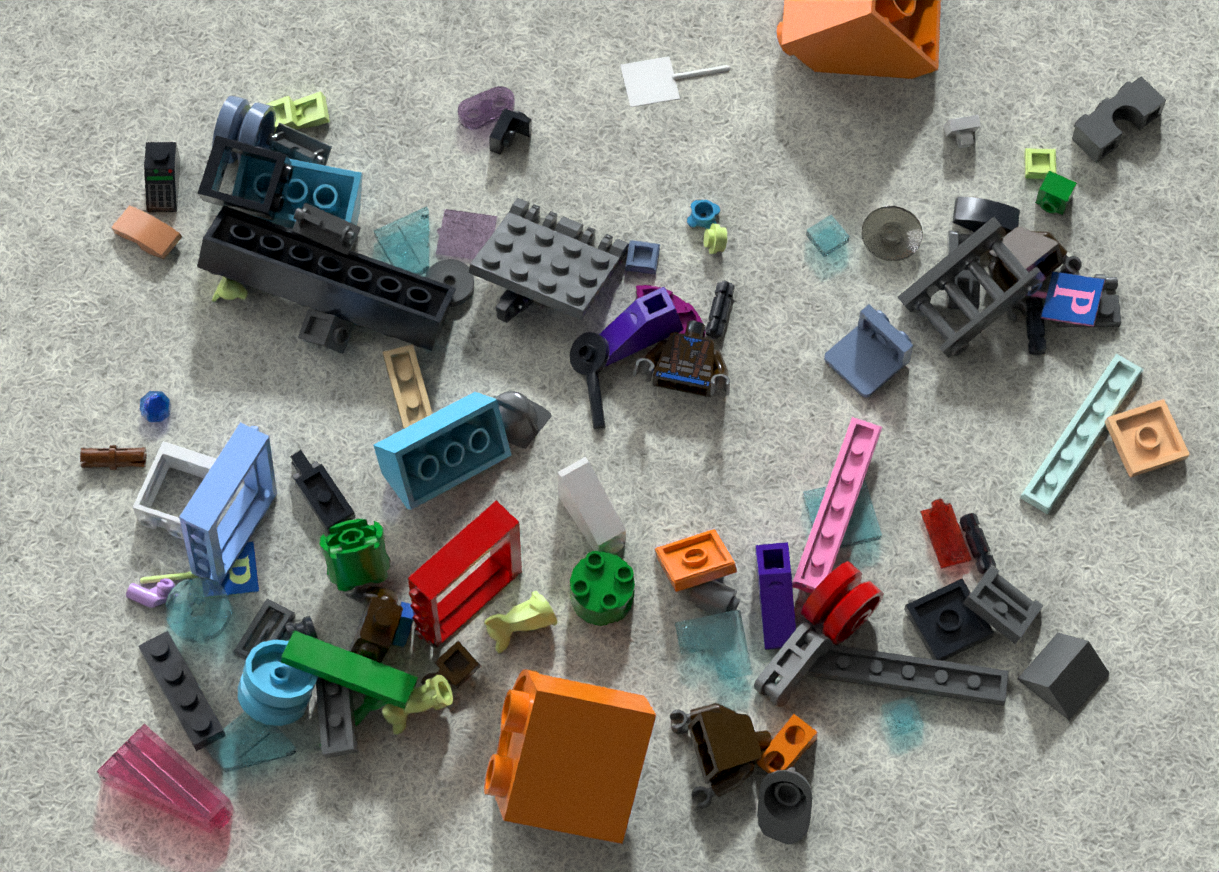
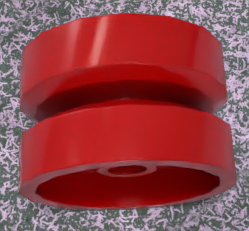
M849 561L842 563L821 581L807 598L801 610V614L813 625L816 626L824 623L822 634L830 638L835 645L847 640L868 620L884 595L871 581L861 583L863 573Z

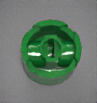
M367 519L347 520L329 528L330 535L327 537L324 533L320 537L319 545L326 560L327 577L332 583L336 584L339 591H350L356 586L370 582L374 584L381 583L388 578L387 571L390 568L391 560L386 552L383 527L378 522L373 521L374 525H368Z
M599 551L589 552L573 568L570 577V599L574 611L587 623L598 626H605L624 619L632 608L635 595L632 567L617 555L601 553Z

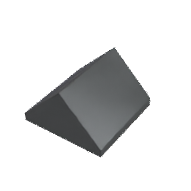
M1057 633L1017 680L1066 719L1070 720L1109 675V671L1089 641Z

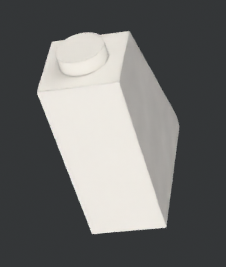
M584 457L559 471L558 497L592 549L610 554L620 551L624 546L623 543L626 542V529L587 458Z

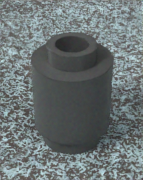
M716 580L694 586L689 598L690 601L696 603L695 607L722 620L727 615L732 617L740 603V599L736 597L737 590Z

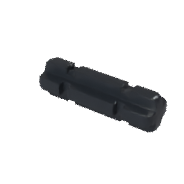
M726 280L717 283L715 290L717 297L713 298L708 318L711 322H707L705 330L707 336L715 339L722 337L724 334L725 324L723 322H727L732 301L729 297H733L735 289L734 284Z
M1029 297L1025 302L1027 306L1026 326L1029 353L1035 356L1044 355L1047 348L1046 339L1044 338V319H1041L1043 302L1039 297Z
M975 513L963 515L959 523L962 531L966 532L965 538L973 558H977L975 563L979 573L984 574L991 565L996 567L993 555H989L991 550L982 528L978 526L980 522Z

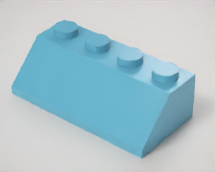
M241 154L232 195L263 204L276 164ZM290 159L291 166L294 168L290 183H285L282 191L284 203L280 213H275L274 220L258 217L287 228H293L296 222L294 219L296 210L298 208L302 209L304 204L307 203L357 226L361 206L363 174L361 172Z
M477 392L454 402L373 445L382 475L409 510L418 507L512 456L497 399Z

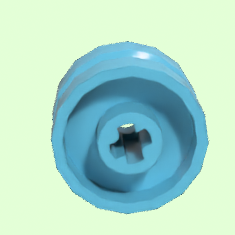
M270 640L254 647L246 659L243 674L239 681L238 701L242 709L251 718L266 725L283 726L294 723L301 718L309 705L311 693L318 678L315 675L281 663V656L289 641Z

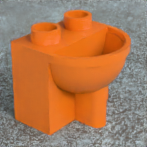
M524 669L517 677L513 689H509L504 700L497 754H493L490 758L486 771L484 793L485 795L495 796L503 821L623 844L656 713L644 695L542 675L537 671Z

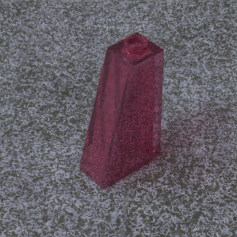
M143 724L96 771L100 780L106 786L208 833H211L216 827L218 829L223 828L232 817L231 811L234 808L231 800L146 724Z

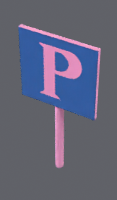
M1052 272L1048 292L1037 291L1031 296L1046 299L1041 319L1094 327L1105 279Z

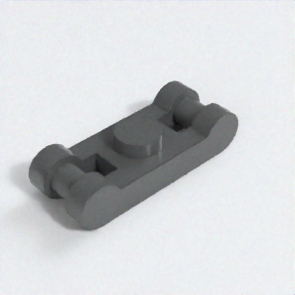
M802 623L756 679L754 689L762 695L770 696V701L776 706H784L789 701L792 690L816 660L829 651L832 645L831 639L824 634L818 635L816 629L809 623ZM809 643V646L803 651L801 649L802 646ZM780 675V676L782 677V679H781V681L776 685V684H775V680H776V679L778 678V676Z

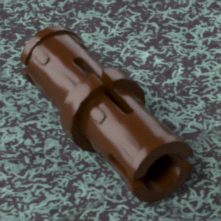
M110 445V448H81L80 462H83L81 463V468L109 467L110 470H117V467H146V447L118 448L117 445Z

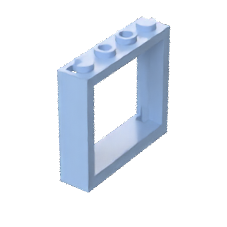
M240 422L179 517L191 573L218 587L224 581L277 495L270 439L268 435L259 432V427L257 426L249 427ZM244 480L243 488L237 495L236 499L230 506L229 510L223 517L218 527H216V522L218 521L221 514L223 513V511L225 510L230 500L232 499L237 489Z

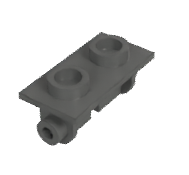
M278 123L275 135L270 133L266 140L270 150L286 154L289 159L324 166L327 164L332 146L282 123Z
M305 203L303 208H298L294 214L296 222L292 231L348 256L361 227Z

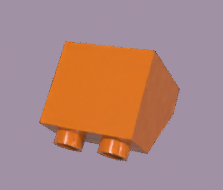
M784 0L783 21L777 26V39L780 47L787 55L796 56L814 72L913 79L938 70L941 0Z

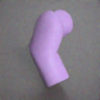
M164 578L157 583L156 587L149 590L132 583L126 592V598L149 608H154L172 600L175 595V584L172 580Z

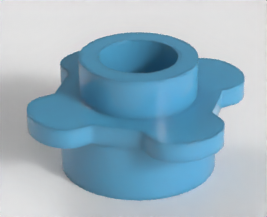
M695 200L691 203V216L687 218V224L690 227L700 226L710 229L713 223L717 224L715 221L716 215L720 213V207L709 200Z

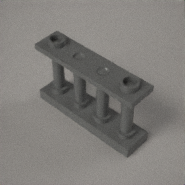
M995 217L991 218L898 296V299L910 312L921 310L942 335L946 342L939 348L948 358L952 355L958 356L969 347V342L1024 296H1031L1036 293L1042 286L1041 282L1046 279L1037 266L1028 272L1003 243V237L1007 233ZM987 250H993L1019 280L1005 293L978 262L979 257ZM963 270H969L994 300L981 313L954 282V277ZM939 290H945L970 320L957 333L930 303V297Z

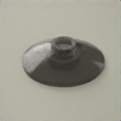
M884 206L872 211L866 217L862 225L861 236L867 250L877 258L886 261H900L909 258L919 249L923 238V230L917 217L910 211L897 206ZM887 235H893L896 237L897 240L891 241L886 239L885 237Z

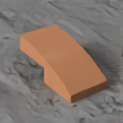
M130 205L111 227L115 234L137 243L143 251L165 259L182 238L178 231L166 223Z

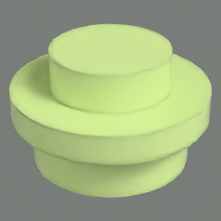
M713 223L710 229L705 230L704 247L709 248L710 254L724 252L727 245V229Z

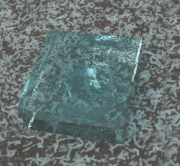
M829 215L806 231V236L823 257L847 244L850 237L832 215Z
M913 696L881 705L880 709L892 738L923 729L924 724Z

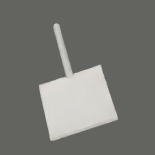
M669 56L620 65L630 107L680 99L676 84L677 79L730 70V67L726 65L674 74Z

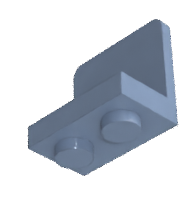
M868 304L860 311L858 326L825 353L824 360L862 397L867 398L910 362L913 344L905 332L898 331L890 324L888 317L882 311H876Z

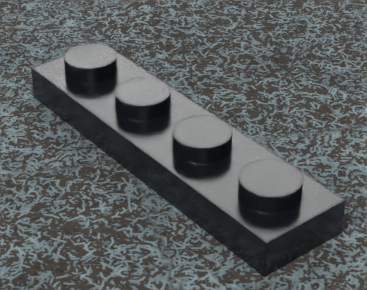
M168 630L139 645L138 647L196 752L225 737L224 729Z

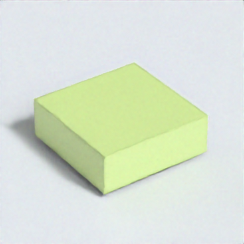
M1025 148V178L1045 179L1048 171L1056 173V149Z

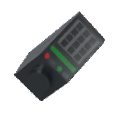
M146 142L144 178L147 212H177L181 159L176 142Z

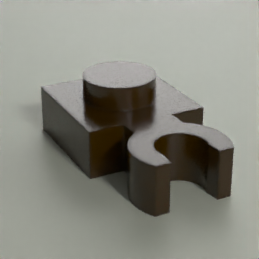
M457 641L434 662L440 670L436 673L425 675L421 683L424 685L427 679L433 678L436 675H442L448 683L452 682L459 688L482 666Z

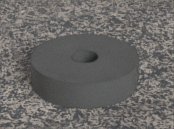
M445 259L438 261L426 273L425 277L441 283H445L447 280L455 282L452 287H455L456 291L450 307L465 303L474 291V276L469 273V267L459 260Z

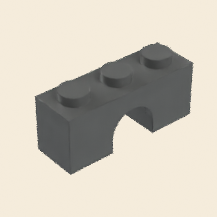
M1142 76L1133 83L1130 81L1126 82L1111 99L1105 98L1098 104L1094 112L1090 115H1082L1075 122L1072 140L1097 163L1119 146L1123 132L1115 126L1114 121L1126 120L1141 130L1162 114L1166 99Z

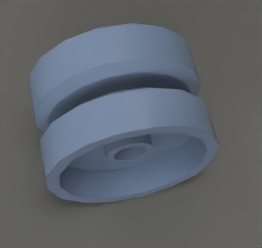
M233 95L229 96L219 112L212 146L215 137L220 136L269 150L270 146L266 144L268 135L270 133L274 134L276 113L274 107L259 102L250 106L247 99ZM231 152L228 164L234 163L237 159L238 163H240L241 154Z

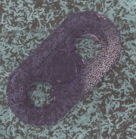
M497 86L463 100L458 106V120L460 124L467 129L474 130L498 121L504 108L514 111V94L506 87ZM498 102H503L505 104L502 107L495 106V104ZM475 113L478 117L469 118L468 115Z

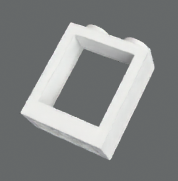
M163 441L133 505L138 522L150 529H156L157 526L167 529L171 535L184 539L180 519L151 509V506L169 467L205 478L216 458Z

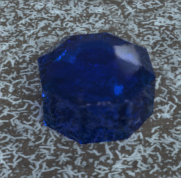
M149 391L140 399L139 410L148 422H162L170 415L171 402L162 391Z

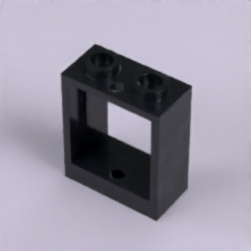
M216 136L197 194L204 202L222 207L225 205L244 213L274 220L275 213H280L283 207L284 195H282L285 183H290L294 168L291 166V161L286 154ZM231 152L276 164L263 204L219 192Z

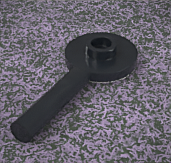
M586 332L574 341L569 357L572 368L577 373L586 376L593 429L605 428L606 425L598 373L608 362L609 345L603 336L594 332Z

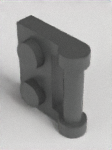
M991 565L963 604L1016 644L1039 613L1043 604L1036 599L1032 601L998 574L999 570Z

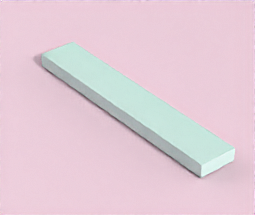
M1118 354L1115 355L1021 494L1020 498L1048 515L1106 428L1105 420L1116 413L1144 369Z

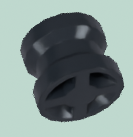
M310 615L303 617L299 623L289 622L285 624L289 639L294 630L318 639Z

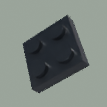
M963 578L905 605L904 610L934 660L944 661L992 638L994 635V631L989 623L963 604L971 593Z

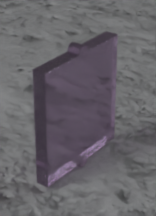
M445 209L441 228L437 229L439 239L436 254L474 259L494 233L497 216Z

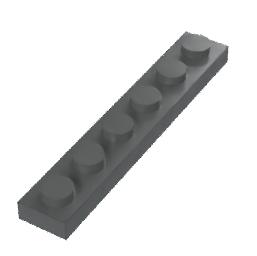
M832 644L829 651L820 656L809 669L808 677L1004 706L1009 671Z

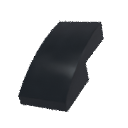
M957 197L954 204L952 223L976 232L991 218L995 217L1006 233L1009 234L1019 225L1020 209L988 199Z

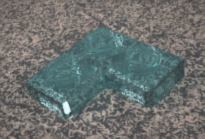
M740 610L675 623L681 655L713 650L718 681L753 675Z

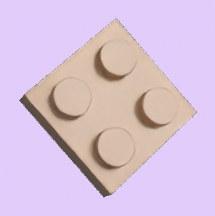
M1164 399L1107 417L1105 420V425L1130 478L1186 460L1190 455Z

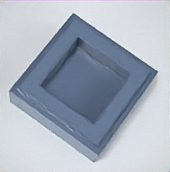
M630 240L625 270L656 275L660 244Z

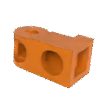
M793 714L770 742V746L763 753L762 759L758 761L757 765L768 774L777 770H788L817 740L818 732Z

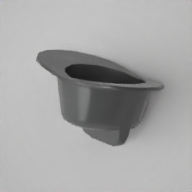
M508 391L493 397L498 402L507 440L517 447L526 449L552 417L551 413L543 406L531 401L520 392Z
M795 767L769 773L762 780L759 789L758 825L765 836L784 844H793L800 841L808 832L811 821L812 791L806 778L800 773L795 772Z

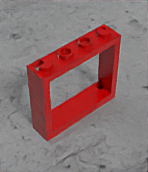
M497 500L408 577L410 590L408 594L411 597L412 603L410 607L413 610L412 619L416 627L414 631L421 640L424 639L427 643L431 641L437 648L522 573L519 521ZM490 551V557L437 603L436 598Z

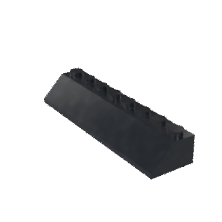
M223 205L203 237L197 268L206 270L211 274L223 276L242 285H248L265 291L270 295L293 301L301 306H307L335 315L357 326L366 327L388 337H394L432 351L440 335L456 291L455 287L351 250L347 256L295 233L292 229Z

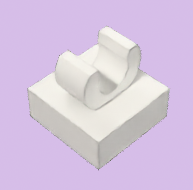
M979 115L949 119L943 125L946 137L956 135L959 149L971 147V144H974L972 132H975L981 126Z

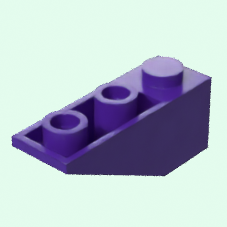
M665 287L636 299L599 334L606 339L609 345V359L605 367L668 338L672 332L679 333L684 330L677 310Z
M788 542L761 544L755 547V563L765 650L781 649L796 630Z

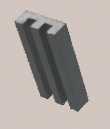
M266 599L234 649L233 654L246 661L250 652L245 651V648L270 609L275 612L252 649L265 642L280 616L284 615V618L270 639L281 640L286 632L285 624L293 621L296 616L295 612Z

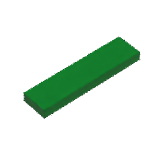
M295 630L281 656V663L404 710L418 677Z

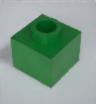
M1048 171L1039 188L1035 203L1048 213L1063 215L1073 197L1077 183L1052 171Z

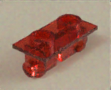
M937 499L931 502L932 508L920 511L941 569L972 561L951 503H944L943 499Z

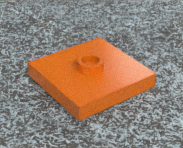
M715 529L655 548L656 557L675 592L737 572L736 563Z

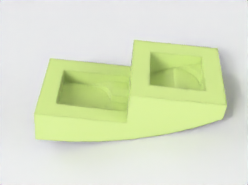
M321 91L295 101L286 96L267 103V105L274 107L276 113L274 133L278 123L293 129H301L330 122L326 97Z

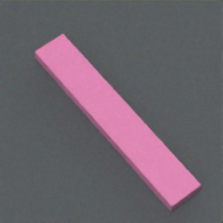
M852 417L793 579V588L812 593L821 581L832 572L882 431L881 426Z

